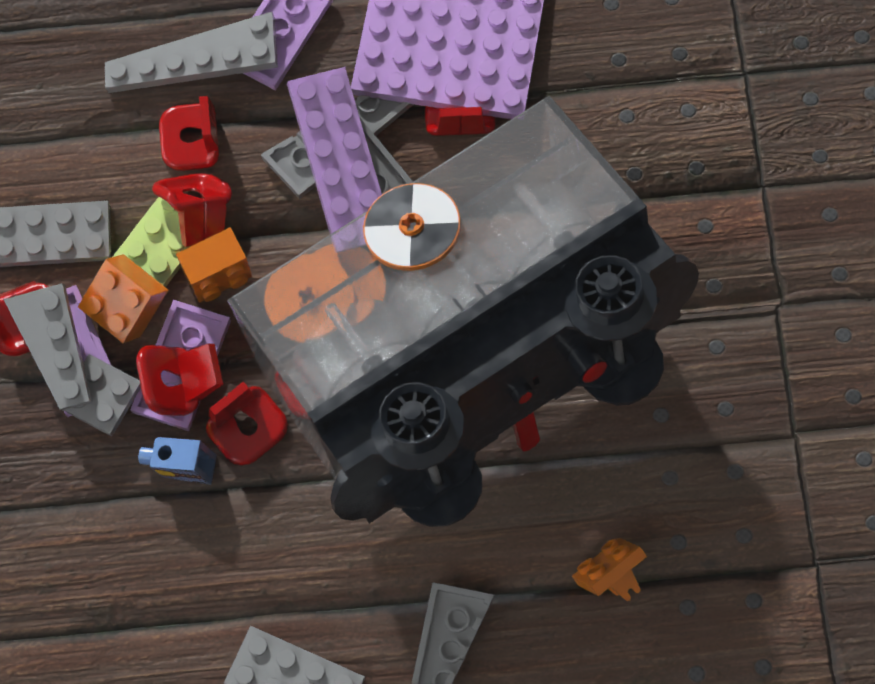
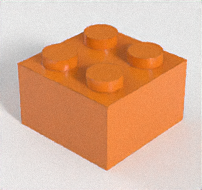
M231 227L176 253L181 268L199 303L204 300L209 302L218 298L221 292L228 288H239L245 285L248 279L252 277L247 258Z
M122 254L105 259L78 308L120 342L126 343L141 337L169 290Z

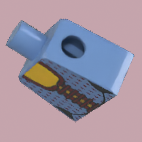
M157 437L154 447L142 446L140 448L138 460L140 464L150 465V468L162 477L211 485L217 455L200 440Z

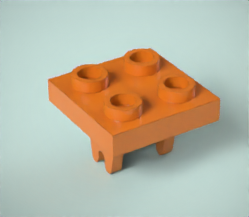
M621 538L617 540L612 539L602 546V552L596 557L583 561L577 567L578 571L572 575V578L578 586L597 596H600L609 589L614 595H620L624 600L630 601L629 589H632L635 593L641 591L632 569L647 556L641 547Z

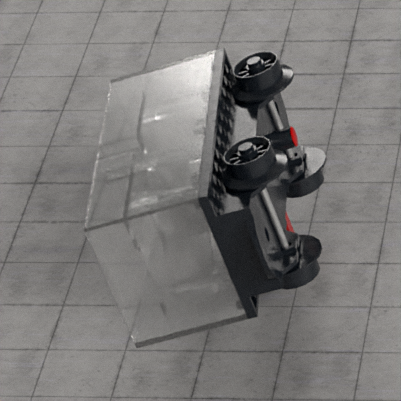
M550 96L412 182L432 185L443 190L453 199L459 210L461 218L460 236L452 251L438 263L413 271L397 270L380 263L370 253L364 239L363 225L368 212L366 211L227 300L271 390L335 479L330 499L332 509L341 519L354 521L365 518L370 524L392 508L397 507L401 508L414 522L429 527L452 525L464 519L476 507L482 494V474L475 461L476 453L498 439L499 434L513 426L517 445L522 451H529L540 441L534 411L553 398L557 400L576 386H583L597 400L617 406L631 405L647 397L660 382L664 372L663 353L656 341V335L681 317L680 309L690 299L697 286L699 276L697 266L686 256L675 254L649 225L647 206ZM415 222L410 223V227L407 228L408 231L414 230V226L417 224Z

